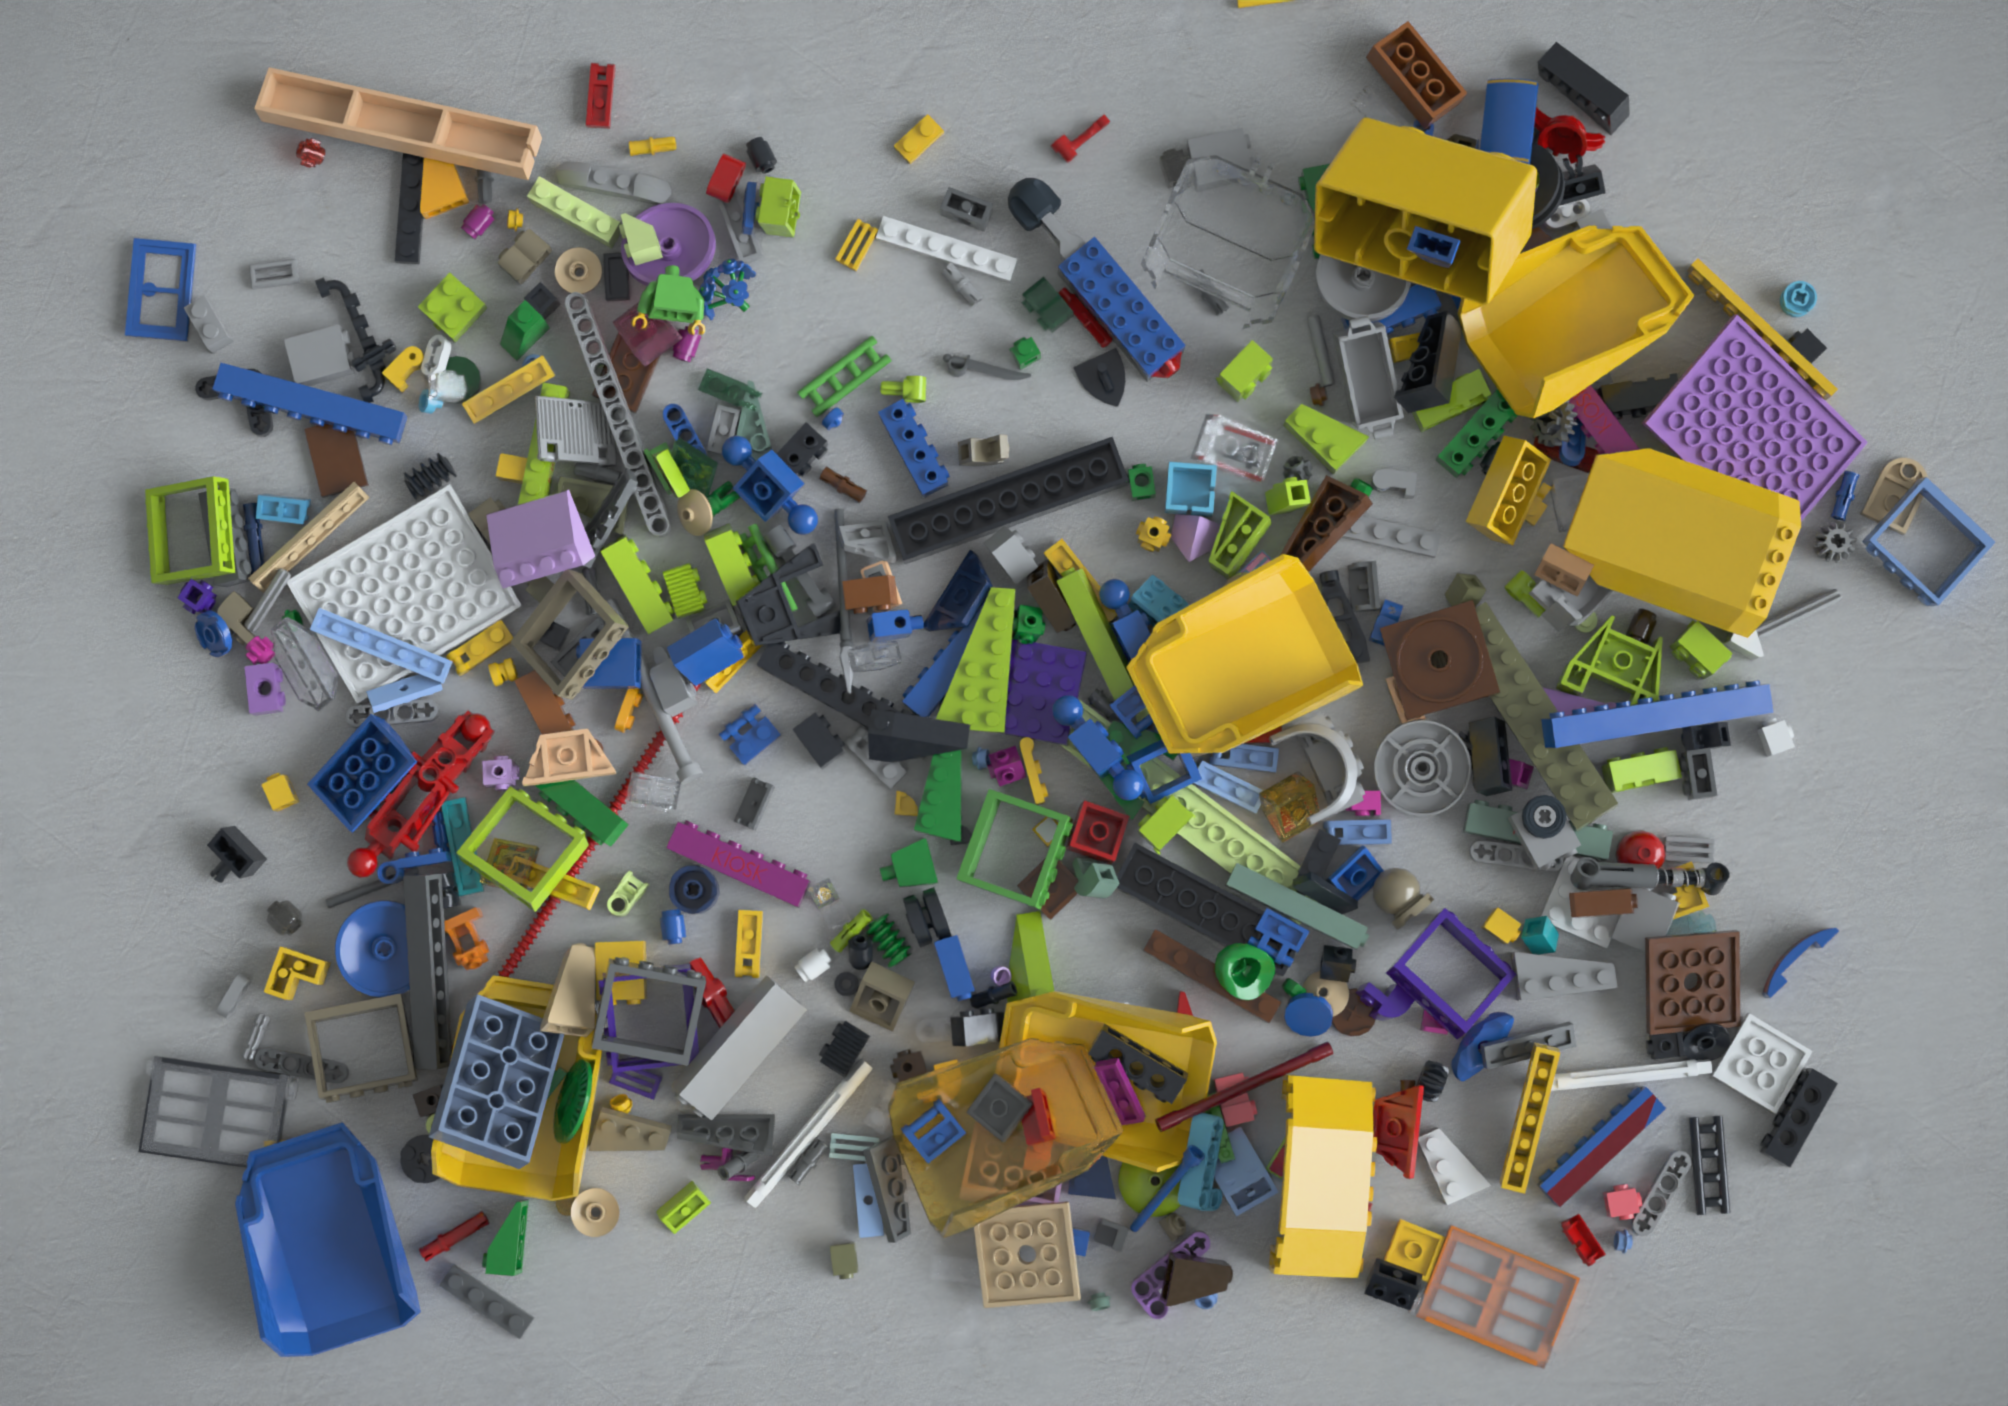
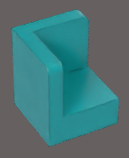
M1547 916L1525 919L1521 938L1532 954L1554 953L1557 947L1559 932Z

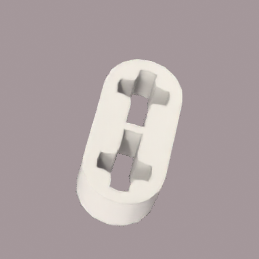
M435 335L429 340L421 366L422 373L431 380H437L442 377L451 351V343L442 335Z

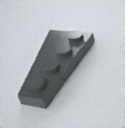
M697 1114L678 1115L677 1139L773 1156L775 1114H717L713 1120H710L705 1115L702 1118Z
M895 1134L863 1150L888 1243H895L911 1234L908 1202L904 1201L907 1185L906 1179L902 1180L901 1165H905L904 1155H900L899 1143H903L902 1134Z

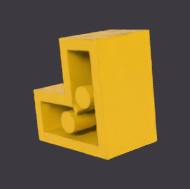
M280 946L264 993L285 1000H293L300 979L316 985H323L331 962Z

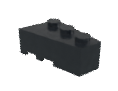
M1677 373L1669 374L1670 378L1655 380V377L1647 378V381L1632 382L1631 380L1601 385L1598 389V395L1617 420L1622 419V415L1632 414V418L1644 417L1646 413L1652 412L1678 381Z

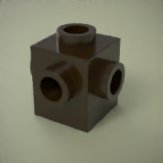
M908 1049L898 1052V1058L893 1059L894 1064L890 1065L893 1078H898L899 1082L905 1081L906 1085L920 1082L919 1076L928 1074L922 1051L911 1053V1050ZM907 1062L912 1065L910 1072L904 1069V1065Z

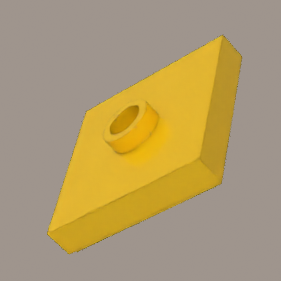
M1399 1218L1383 1260L1423 1274L1422 1281L1428 1283L1446 1237Z

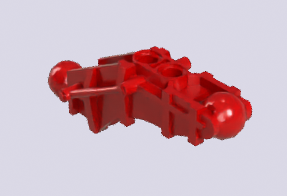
M468 710L464 715H459L449 729L438 737V740L422 757L415 751L411 752L417 763L406 774V777L392 794L389 793L379 804L380 810L376 811L374 809L368 816L372 820L366 827L365 840L370 845L367 848L355 849L347 858V867L352 875L359 878L370 876L377 869V857L382 853L391 860L394 857L395 849L401 843L412 852H416L419 849L418 841L450 792L454 794L459 790V786L454 781L462 772L466 773L470 769L471 762L479 752L483 753L487 749V745L495 731L491 728L486 716L480 713H472ZM460 732L467 741L475 743L469 750L454 739ZM446 758L450 761V763L443 764L439 761V759ZM431 775L435 779L432 781H427L423 778V776ZM418 784L422 791L430 793L409 820H407L396 810L410 790ZM397 826L400 830L392 832L388 827Z

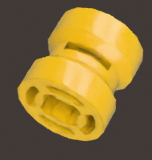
M512 657L504 659L499 664L496 662L488 664L495 687L503 685L505 681L513 682L519 678Z

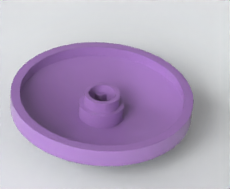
M681 203L659 204L648 208L635 217L654 227L663 258L635 265L633 258L627 257L624 244L628 243L627 238H622L621 254L625 266L632 277L645 286H648L652 281H656L659 274H665V268L670 265L679 267V276L690 277L692 281L696 280L710 265L716 248L715 235L708 219L694 207Z

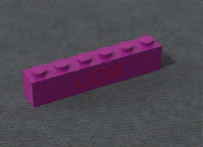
M1591 385L1570 398L1569 403L1575 405L1572 412L1578 414L1573 419L1579 418L1584 425L1580 428L1588 438L1593 436L1597 441L1594 447L1600 454L1640 450Z
M685 820L684 824L677 823L666 847L667 849L798 908L800 907L811 881L806 879L808 874L794 869L793 873L784 869L785 864L774 859L769 863L763 860V854L752 849L750 853L740 850L742 845L732 840H729L728 843L719 840L720 835L707 830L706 834L697 830L698 825Z

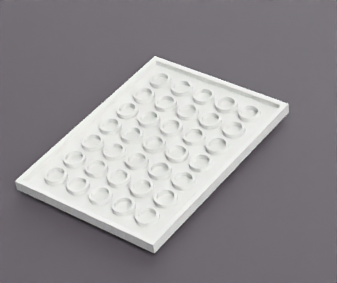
M450 484L292 577L287 582L311 625L318 609L321 608L438 656L445 654L523 607L511 586L502 588L493 565L492 553ZM316 633L357 704L368 699L366 691L399 681L413 672Z

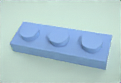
M1202 760L1198 768L1202 779L1193 784L1257 814L1267 793L1266 791Z

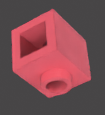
M1628 1184L1613 1186L1614 1190L1603 1192L1608 1217L1619 1216V1220L1634 1218V1213H1640L1639 1207L1642 1206L1640 1192H1636L1635 1188H1628Z

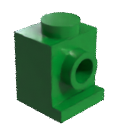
M1023 337L1013 343L1014 346L1009 349L1020 370L1041 359V352L1032 337L1028 339Z

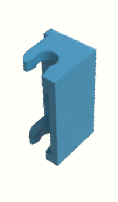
M260 494L257 499L256 519L304 524L309 519L307 508L311 506V499Z

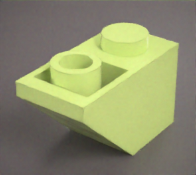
M626 213L621 214L623 224H620L619 228L623 239L627 238L628 243L624 244L627 257H632L635 265L663 258L654 227Z

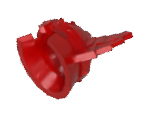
M1536 107L1534 127L1541 132L1538 145L1551 149L1553 151L1552 155L1558 156L1559 153L1568 154V158L1571 164L1577 162L1575 155L1580 154L1583 157L1586 151H1596L1605 144L1606 141L1604 139L1606 137L1601 133H1587L1584 125L1574 115H1559L1551 118Z

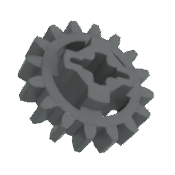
M1567 400L1548 413L1536 418H1530V420L1534 421V424L1530 426V429L1535 430L1532 435L1533 438H1538L1539 444L1549 447L1562 446V441L1568 442V434L1574 435L1575 433L1572 430V426L1577 425L1573 418L1578 414L1572 412L1575 405Z

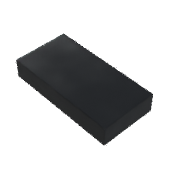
M604 253L606 301L630 300L629 271L625 266L622 254Z

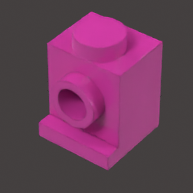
M1365 791V795L1362 796L1364 799L1362 802L1345 809L1346 811L1355 812V816H1370V812H1374V816H1380L1381 791Z

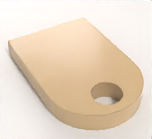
M1898 458L1885 465L1860 514L1879 523L1918 479L1928 478L1923 466L1910 458ZM1905 465L1913 468V477L1908 478L1903 475L1902 469ZM1918 493L1887 528L1901 535L1906 534L1924 496Z

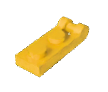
M499 620L459 648L451 651L446 655V658L453 661L458 676H462L510 644L514 637L505 623ZM467 654L470 658L466 663L461 659V656Z
M1025 737L1020 741V750L1035 805L1044 804V798L1048 797L1045 783L1040 784L1038 774H1042L1039 760L1034 761L1032 756L1034 749L1033 740Z
M738 910L735 977L742 978L743 975L752 976V978L757 979L760 977L763 911ZM744 959H752V966H743Z

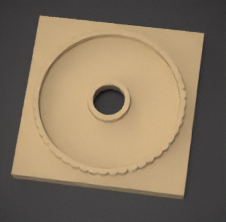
M1069 1201L976 1209L972 1211L984 1308L1078 1301L1081 1299ZM1023 1245H1029L1035 1250L1036 1258L1034 1261L1026 1262L1021 1259L1019 1251Z

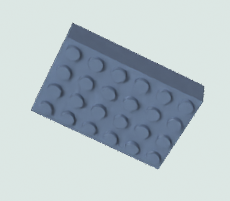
M478 994L467 1002L429 1138L517 1169L527 1165L531 1159L565 1034L540 1031L543 1018Z

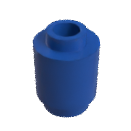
M681 910L662 911V917L660 918L662 940L668 941V945L682 943V938H686L684 915H681Z

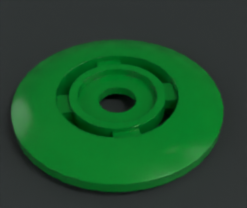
M581 1059L573 1064L559 1092L553 1120L554 1137L559 1143H568L574 1137L583 1122L589 1105L592 1090V1069L590 1063L586 1060Z

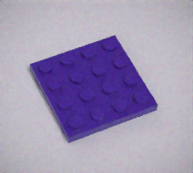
M1012 639L1005 733L1000 734L1022 738L1029 737L1033 740L1068 746V736L1071 733L1072 727L1059 724L1053 717L1052 708L1055 701L1061 696L1071 695L1078 699L1087 652L1036 642L1022 644L1019 640Z

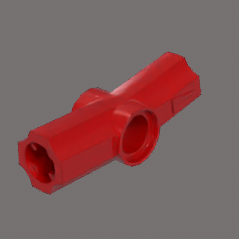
M699 957L689 962L691 970L702 973L701 975L706 978L701 1004L703 1007L708 1008L720 1029L735 1011L726 997L727 991L720 979L714 978L702 958Z

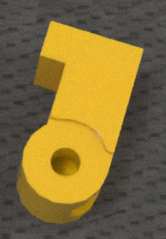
M415 346L407 347L382 374L403 393L409 387L405 382L406 379L414 371L421 369L424 354Z

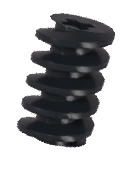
M437 453L436 462L428 458V467L422 462L420 463L421 471L413 467V476L406 472L403 473L404 482L415 500H417L416 493L421 496L426 495L424 488L432 492L434 490L433 483L438 487L442 486L441 478L449 482V473L457 477L454 468L446 457Z

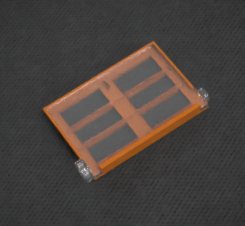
M1450 1225L1429 1282L1426 1284L1423 1293L1419 1291L1408 1313L1542 1369L1546 1365L1551 1366L1556 1356L1552 1348L1580 1278Z

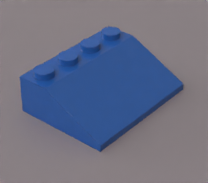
M370 714L307 785L345 827L353 833L417 761L399 734L385 719Z

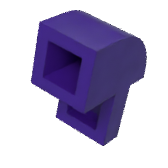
M1370 982L1361 985L1356 991V994L1361 997L1360 1000L1365 1005L1373 1007L1369 1016L1381 1021L1403 1015L1415 1001L1397 983L1390 985L1384 994Z

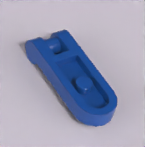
M1579 418L1576 419L1577 425L1572 426V430L1575 432L1574 435L1568 434L1569 441H1562V446H1559V457L1568 466L1578 465L1585 454L1586 435L1580 428L1584 424Z

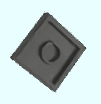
M995 1073L966 1113L1001 1142L1005 1143L1034 1103Z

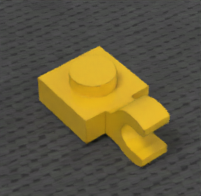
M1544 482L1538 489L1525 518V521L1532 526H1535L1548 506L1542 501L1552 487Z

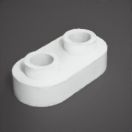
M1586 199L1559 205L1553 214L1558 217V221L1553 222L1549 218L1544 225L1551 230H1558L1572 225L1576 220L1589 214V203ZM1578 207L1580 214H1575L1573 208Z

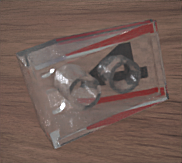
M1206 414L1190 459L1205 465H1217L1218 470L1263 484L1278 439L1223 416Z

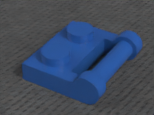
M1135 685L1109 705L1136 739L1142 735V731L1154 723L1150 714L1136 725L1130 720L1146 707Z
M939 1098L933 1102L934 1105L909 1126L906 1124L901 1128L902 1132L927 1163H930L966 1134L965 1130ZM941 1113L944 1119L918 1139L914 1133Z

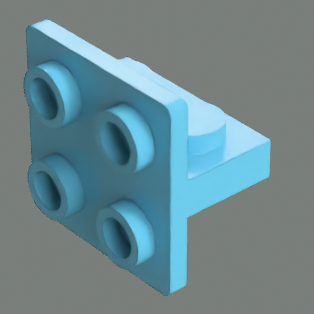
M1151 575L1132 595L1128 603L1132 610H1139L1140 613L1144 612L1153 627L1158 622L1189 605L1179 594H1176L1154 575Z

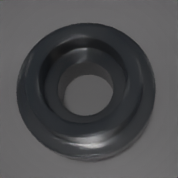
M850 972L840 973L834 982L836 991L843 996L854 994L859 985L857 977ZM845 979L851 982V986L848 989L842 986V982Z

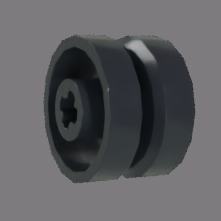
M935 887L922 892L924 907H921L918 897L914 894L902 898L907 912L905 914L912 934H915L920 948L932 944L933 939L930 928L934 929L939 940L952 937Z

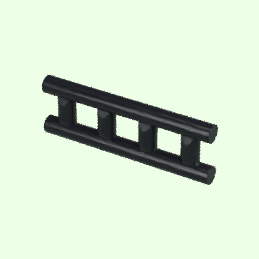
M1713 1116L1714 1123L1699 1124V1117H1689L1697 1215H1706V1207L1719 1206L1721 1214L1731 1213L1723 1116ZM1715 1133L1716 1148L1701 1149L1700 1134ZM1702 1158H1717L1718 1172L1703 1173ZM1718 1182L1720 1197H1705L1704 1183Z

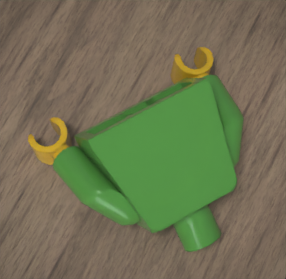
M675 265L667 266L665 274H659L656 281L650 282L642 292L637 307L639 313L632 318V326H635L636 319L641 318L643 320L641 329H644L647 325L645 314H648V318L691 323L688 326L690 335H694L695 326L699 327V335L704 334L705 326L701 323V320L704 318V298L698 289L693 286V281L690 277L679 276V267Z

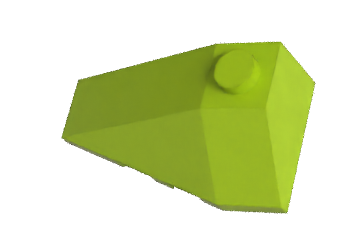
M1040 911L1016 915L1009 970L1011 972L1010 981L1015 983L1017 994L1007 998L1008 1003L1054 991Z

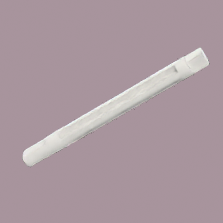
M862 1058L753 1185L744 1198L754 1208L770 1193L872 1071L873 1068Z
M1692 1059L1555 1074L1551 1091L1698 1076V1074L1712 1073V1064L1709 1059L1697 1061Z

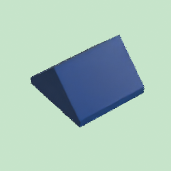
M1362 845L1326 881L1358 901L1373 887L1376 878L1384 870L1369 850Z

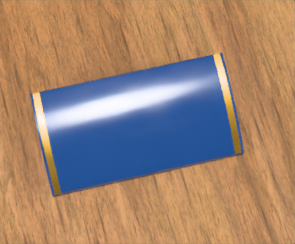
M1514 78L1487 80L1480 150L1489 153H1504L1516 161L1530 164L1538 93L1537 81Z

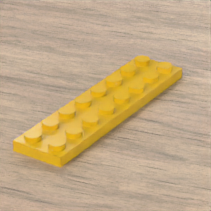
M1699 258L1691 264L1687 270L1689 273L1688 278L1697 286L1701 284L1707 290L1705 294L1712 301L1716 302L1718 300L1724 305L1722 309L1729 317L1738 315L1824 400L1830 398L1838 390Z

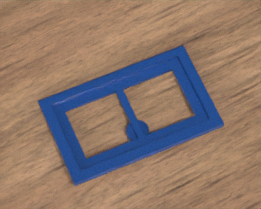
M134 238L125 336L188 341L190 318L184 307L191 303L196 244ZM146 253L182 256L179 289L156 287L151 282L143 285ZM156 292L178 294L176 327L140 324L142 294L147 297L154 296Z

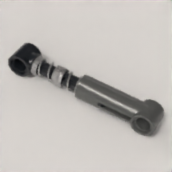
M1583 857L1577 862L1570 880L1580 890H1588L1592 886L1655 888L1657 884H1665L1666 887L1669 884L1671 887L1694 885L1696 888H1701L1708 895H1717L1728 881L1730 873L1725 865L1717 862L1709 864L1707 868L1696 870L1692 868L1686 871L1684 868L1665 870L1663 867L1657 869L1654 864L1597 862L1593 858Z

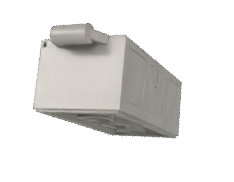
M1368 315L1351 319L1347 329L1332 332L1351 423L1358 430L1368 428L1373 434L1374 440L1392 436L1395 420L1403 419L1404 414L1402 406L1394 398L1398 386L1386 328L1379 321L1371 322ZM1390 422L1391 425L1389 427L1377 430H1373L1372 426Z

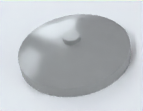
M1320 255L1315 271L1316 287L1321 299L1329 309L1347 320L1368 315L1369 320L1375 322L1390 316L1404 302L1411 284L1409 281L1324 255Z

